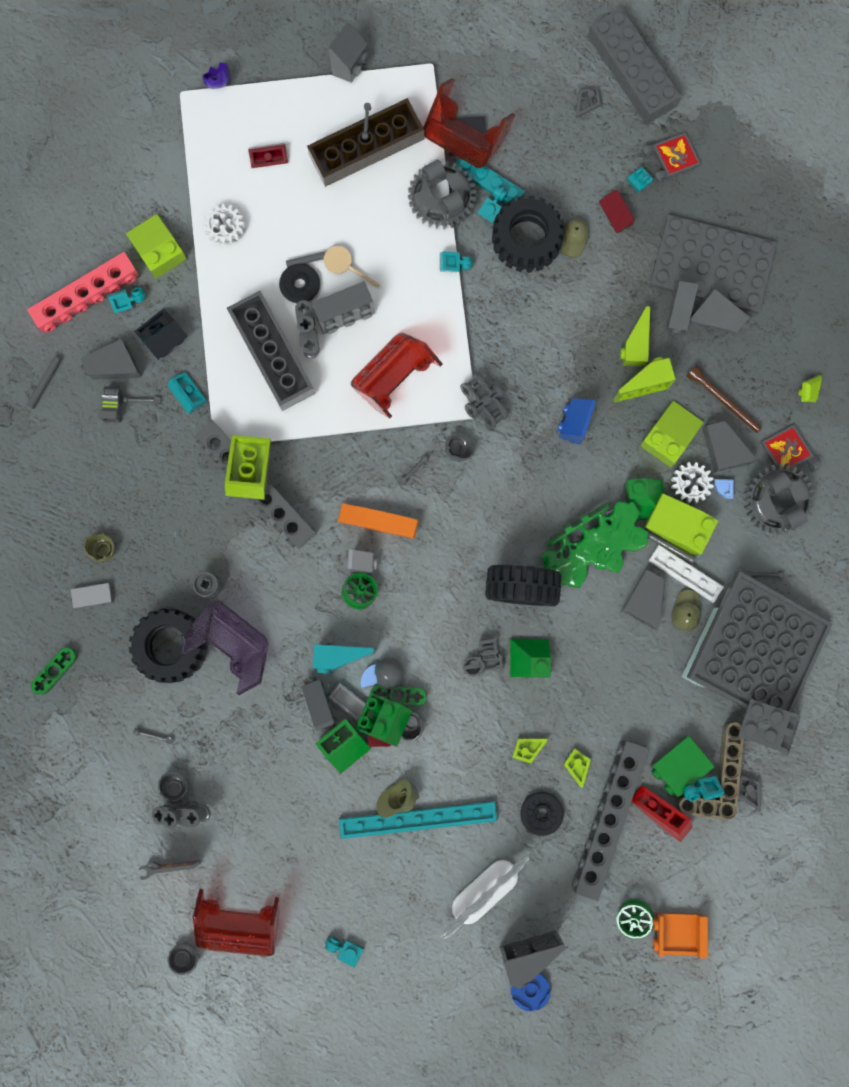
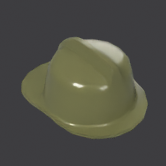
M400 780L386 789L378 798L376 804L378 815L388 818L398 812L410 811L419 798V794L415 792L408 780Z

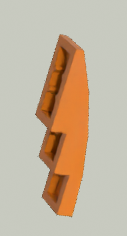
M343 503L338 522L411 539H415L419 520Z

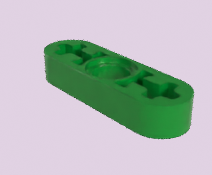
M71 648L61 649L32 681V691L38 695L47 694L76 662V651ZM64 653H71V660H65L62 663L65 667L57 663V660L62 662L65 659ZM52 666L59 668V674L56 677H52L49 673ZM47 678L52 680V682L46 681L44 683V690H38V682L43 683Z
M380 685L374 686L370 691L373 694L378 688H381V692L388 693L387 689ZM396 687L391 689L389 697L391 701L398 704L418 706L425 702L426 693L421 688ZM395 690L403 691L404 698L401 701L393 699V692ZM406 690H411L410 694H416V691H420L423 699H420L417 703L414 698H409L410 702H405L407 698Z

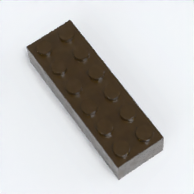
M408 98L369 116L367 130L369 137L366 140L361 136L364 132V118L307 145L309 157L325 187L424 140V128Z

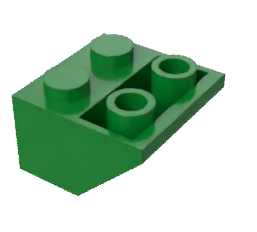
M370 693L355 729L397 747L412 710Z
M348 719L343 720L315 743L340 774L371 750Z

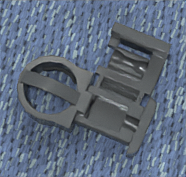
M496 639L479 641V647L482 646L483 652L480 655L483 659L481 660V657H470L463 664V670L466 675L472 677L484 674L483 671L500 669V672L503 671L502 656L498 654V657L496 656L498 653ZM470 660L479 662V664L465 666L466 662ZM480 668L475 674H470L466 671L467 669Z

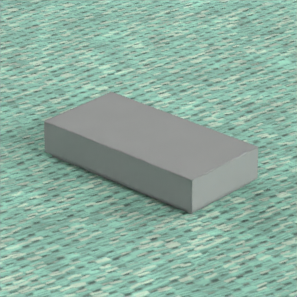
M110 583L71 589L74 609L113 602Z
M340 682L328 698L356 721H359L366 702Z

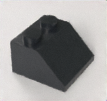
M164 308L134 331L158 360L167 356L175 346L181 345L187 337Z

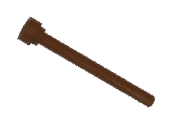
M696 365L686 376L691 381H698L756 433L762 429L758 423L703 376L701 368Z

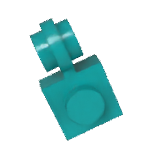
M498 186L492 195L495 197L494 201L487 197L477 214L494 224L495 217L502 208L498 202L499 200L502 202L508 194L505 191L506 188Z
M440 252V272L457 273L460 272V269H472L473 261H471V257L460 258V252Z
M141 287L132 289L131 295H128L126 289L108 294L114 313L132 309L131 301L139 303L146 299L145 290H142Z
M716 776L698 779L697 787L689 785L684 789L685 798L691 802L699 799L700 794H702L704 800L722 797L724 794V790Z
M330 936L329 939H326L325 949L332 953H336L339 950L340 953L337 959L355 968L364 948L347 939L343 946L340 945L341 941L335 937Z

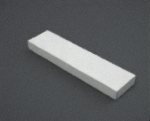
M660 545L656 547L648 562L712 603L715 602L724 586Z

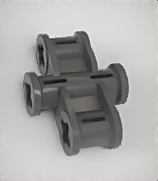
M302 300L295 306L297 327L300 330V344L303 354L307 358L313 359L320 352L318 334L315 329V317L311 304L306 300ZM309 345L313 346L311 351L308 350Z
M474 374L471 380L460 385L462 393L470 402L465 405V411L471 418L476 419L479 414L490 429H494L496 424L508 418L506 410L498 401L504 397L499 386L493 384L489 389L483 378L478 374Z
M188 801L185 805L168 802L163 806L154 808L152 811L153 821L169 829L174 828L177 824L195 827L200 822L208 821L211 815L210 809L206 805L198 804L195 801Z

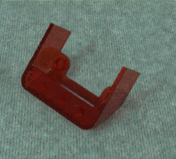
M451 78L441 83L423 126L424 136L472 166L482 168L489 163L503 143L515 114L511 113L502 119L499 126L491 127L486 135L455 118L458 112V105L453 99L449 98L455 79Z
M399 333L352 379L350 385L377 412L390 419L392 415L388 412V409L391 406L392 399L389 395L413 370L418 372L425 371L431 363L440 367L443 363L425 342L406 333Z
M199 889L192 917L196 946L212 951L257 956L274 955L280 915L279 897H275L274 906H265L260 909L259 914L221 910V906L216 900H204V890Z

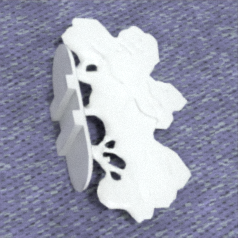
M530 855L518 860L514 865L510 861L498 860L484 870L454 899L452 913L455 920L445 928L441 937L446 939L454 934L463 924H473L485 915L514 888L518 880V873L529 860Z

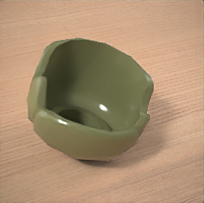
M93 533L85 539L83 548L85 554L91 560L105 562L115 554L116 545L114 540L108 535Z

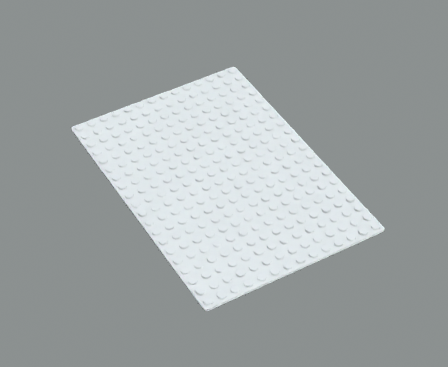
M433 64L360 71V74L354 78L352 83L333 75L225 86L219 89L207 88L182 91L180 93L211 420L230 439L232 435L271 438V442L473 419L465 411V405L470 402L460 388L462 383H467L472 379L459 272H440V252H457L454 226L450 228L449 224H447L444 230L442 225H439L438 229H436L435 224H432L429 228V221L422 224L423 217L416 218L417 213H412L413 207L409 206V202L412 200L408 199V195L411 194L408 192V188L412 187L410 181H415L414 174L420 176L419 169L437 159L441 161L442 166L446 164ZM408 98L424 128V140L325 187L309 157L307 145L364 119L365 103L371 104V110L369 111V116ZM285 143L288 163L251 168L249 148ZM446 179L429 188L438 204L439 200L449 195V185ZM222 204H225L226 208L232 205L233 211L238 209L239 215H242L244 219L242 222H244L245 227L241 228L243 235L238 234L239 240L232 239L233 244L227 241L226 245L223 246L222 241H220L217 245L214 239L211 241L208 237L209 235H206L204 231L206 229L203 225V222H206L204 216H210L209 209L215 211V205L219 208H222ZM428 212L429 218L431 217V215H433L436 217H440V220H444V216L442 214ZM220 217L215 218L219 220L220 225H224ZM224 225L228 233L233 232L229 230L228 225ZM333 246H342L350 252L351 266L379 283L380 287L373 285L350 269L342 274H334L326 268L323 259L306 263V265H309L317 272L320 278L319 291L309 303L311 304L321 298L365 281L374 302L375 313L369 319L355 321V324L352 326L340 327L332 334L322 333L314 314L320 352L316 358L309 359L303 354L300 344V330L297 327L295 312L297 303L290 302L282 295L279 288V280L281 274L287 268L286 260L327 251ZM298 279L294 285L297 288H302L305 285V281ZM258 291H261L316 393L284 411L278 405L227 310V307ZM309 345L308 350L311 351L313 346ZM215 439L213 441L214 446L218 448L221 444L220 440Z

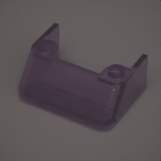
M214 600L207 605L188 628L182 653L185 655L205 642H210L231 658L230 671L239 678L236 694L241 695L261 684L269 646L268 641L261 632L223 602Z

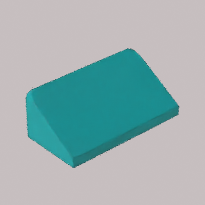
M186 371L170 378L168 387L188 414L194 412L207 402Z

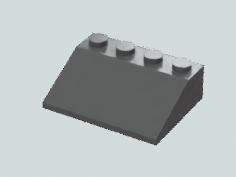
M556 930L499 946L510 986H515L516 989L527 986L528 982H531L565 950V945Z

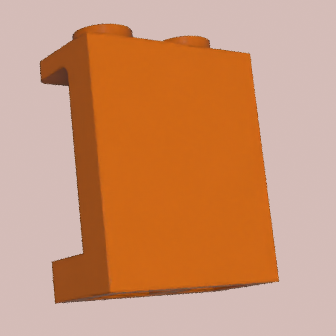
M656 912V918L653 921V930H656V938H653V950L656 951L659 957L664 955H686L708 958V917L705 914Z

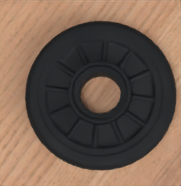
M294 264L286 268L281 274L279 288L282 295L290 302L298 303L302 300L309 302L319 291L320 278L317 272L309 265ZM296 280H304L305 285L302 288L295 287Z
M537 792L530 795L523 802L520 813L524 827L529 832L538 836L554 833L561 826L564 816L560 801L554 795L546 792ZM540 808L546 809L548 813L547 817L542 820L537 818L536 814Z

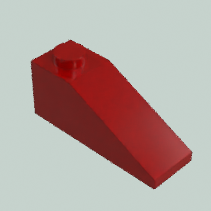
M643 785L633 796L632 803L678 841L682 842L692 829V821L688 816Z

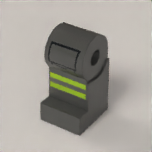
M104 386L99 418L103 422L121 423V387Z

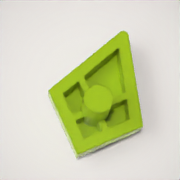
M817 375L802 382V389H799L798 392L799 396H802L801 402L817 401L822 375Z
M518 739L512 758L531 764L548 740Z
M574 748L563 765L577 784L583 788L591 759Z

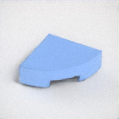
M714 479L713 484L718 494L726 499H733L734 480Z
M376 664L371 665L364 671L361 678V688L377 684V678L374 674Z

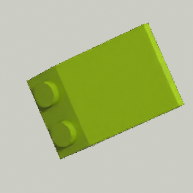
M157 214L126 233L155 279L187 260L183 251Z
M663 357L653 359L650 364L617 392L613 399L614 403L669 389L676 380L670 358L663 359Z
M672 401L640 446L671 468L704 422L675 401Z
M232 435L225 477L226 496L265 500L271 438Z
M661 494L645 528L691 555H702L718 520L701 510L668 495Z

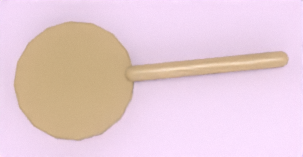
M333 246L326 251L324 264L330 272L342 274L350 269L373 285L380 287L379 283L351 266V255L346 248Z

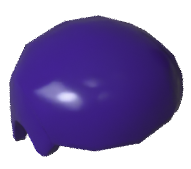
M220 62L217 69L211 66L208 73L202 76L203 82L207 87L219 89L229 83L230 71L227 63Z

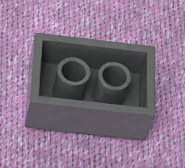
M365 281L311 303L323 334H332L340 327L352 326L355 324V321L369 319L375 313L374 302Z

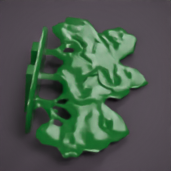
M618 501L614 506L613 513L610 516H605L602 513L609 508L610 502L588 514L584 511L579 515L580 519L573 524L569 522L564 524V530L554 535L544 544L545 546H550L560 540L562 541L558 551L547 550L543 553L544 569L560 572L562 575L561 585H568L574 588H580L585 581L589 564H594L596 569H609L611 572L619 574L624 563L621 555L622 550L635 552L646 547L648 543V531L642 527L634 526L640 514L634 502L628 504ZM595 517L599 518V526L597 528L586 529L584 524ZM606 520H610L612 524L608 525ZM580 528L584 534L582 541L578 543L569 542L567 535ZM570 545L576 546V549H571ZM565 546H568L569 556L567 558L563 557V550H566Z

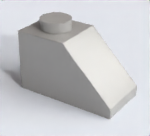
M349 549L348 570L350 573L373 574V570H377V558H374V554L370 552Z

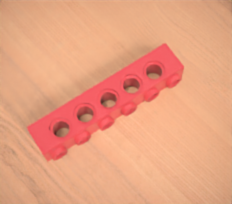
M122 252L30 307L27 311L43 333L51 332L62 322L70 321L72 316L77 313L85 312L92 304L103 301L104 297L109 293L119 291L122 286L135 282L139 274L126 253ZM121 272L119 277L113 278L115 273ZM100 282H105L102 287H97ZM88 291L87 296L81 297L83 292ZM68 301H72L69 307H65ZM56 310L55 315L49 317L50 312Z

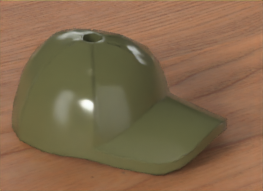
M575 218L565 223L563 228L565 230L561 246L562 254L574 258L582 254L589 238L587 224L583 220Z
M693 590L681 591L677 596L671 617L674 627L678 630L693 631L700 622V597Z

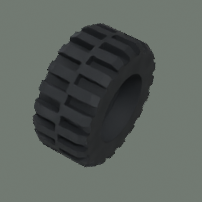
M521 196L518 197V201L512 199L508 201V206L503 205L500 213L495 217L492 231L493 249L495 254H499V260L501 262L506 261V266L510 269L514 266L518 272L526 269V273H530L534 268L539 271L543 269L544 265L549 266L552 260L556 259L559 254L565 232L563 230L564 222L560 219L561 214L559 211H554V205L551 203L547 205L543 198L536 200L534 199L535 196H529V199ZM520 222H533L543 229L545 240L536 247L520 246L512 239L510 235L511 228Z
M491 565L487 569L485 596L488 600L503 603L557 606L560 602L562 575L556 570L530 566Z
M172 608L151 611L147 617H142L139 620L140 624L138 626H134V635L130 636L129 642H132V646L129 647V653L133 656L131 660L137 666V670L150 680L160 683L181 682L193 676V673L201 668V662L205 661L206 656L204 654L208 648V644L205 643V639H207L206 633H203V627L193 616L183 611ZM164 628L179 630L184 635L186 641L183 656L173 664L160 663L152 653L153 639Z

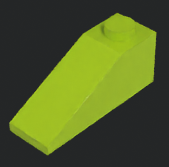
M646 306L624 347L620 349V359H623L624 366L645 367L648 363L649 306Z

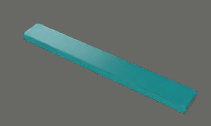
M495 801L398 812L388 818H383L378 814L340 818L339 825L341 839L495 822L497 821Z

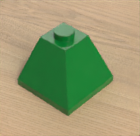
M649 478L627 480L624 483L626 503L634 502L640 512L637 520H648L661 494H664L663 480Z
M510 639V677L550 678L551 655L549 639Z

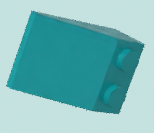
M314 644L313 669H317V673L330 674L331 670L336 671L375 654V649Z

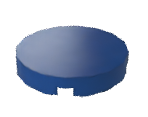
M539 973L531 982L527 983V986L518 989L515 986L511 987L513 1001L520 1009L525 1011L542 1009L550 998V985L547 978L542 973Z

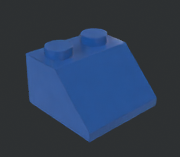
M572 398L570 404L566 403L563 411L566 417L564 421H560L557 430L560 432L559 438L579 445L582 443L596 404L595 400Z

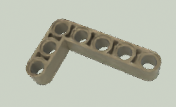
M728 722L722 728L718 781L723 790L726 785H730L731 793L709 800H704V798L700 797L695 801H690L691 806L688 810H684L682 804L685 800L689 799H686L685 796H680L676 801V807L680 812L687 815L731 820L736 816L744 740L738 737L742 727L740 723ZM731 726H735L737 729L735 736H731L729 733ZM731 745L735 748V753L732 756L727 753V749ZM728 765L733 767V773L730 776L725 771ZM708 802L710 810L704 813L702 805ZM724 805H728L730 808L727 815L722 813Z

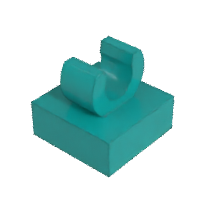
M642 166L627 178L629 184L638 193L643 191L654 180Z

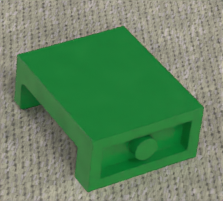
M686 735L679 740L680 742L650 765L653 769L651 773L657 780L661 779L666 784L663 787L671 796L673 794L677 797L681 796L687 786L694 785L698 779H701L714 768V765L690 736Z

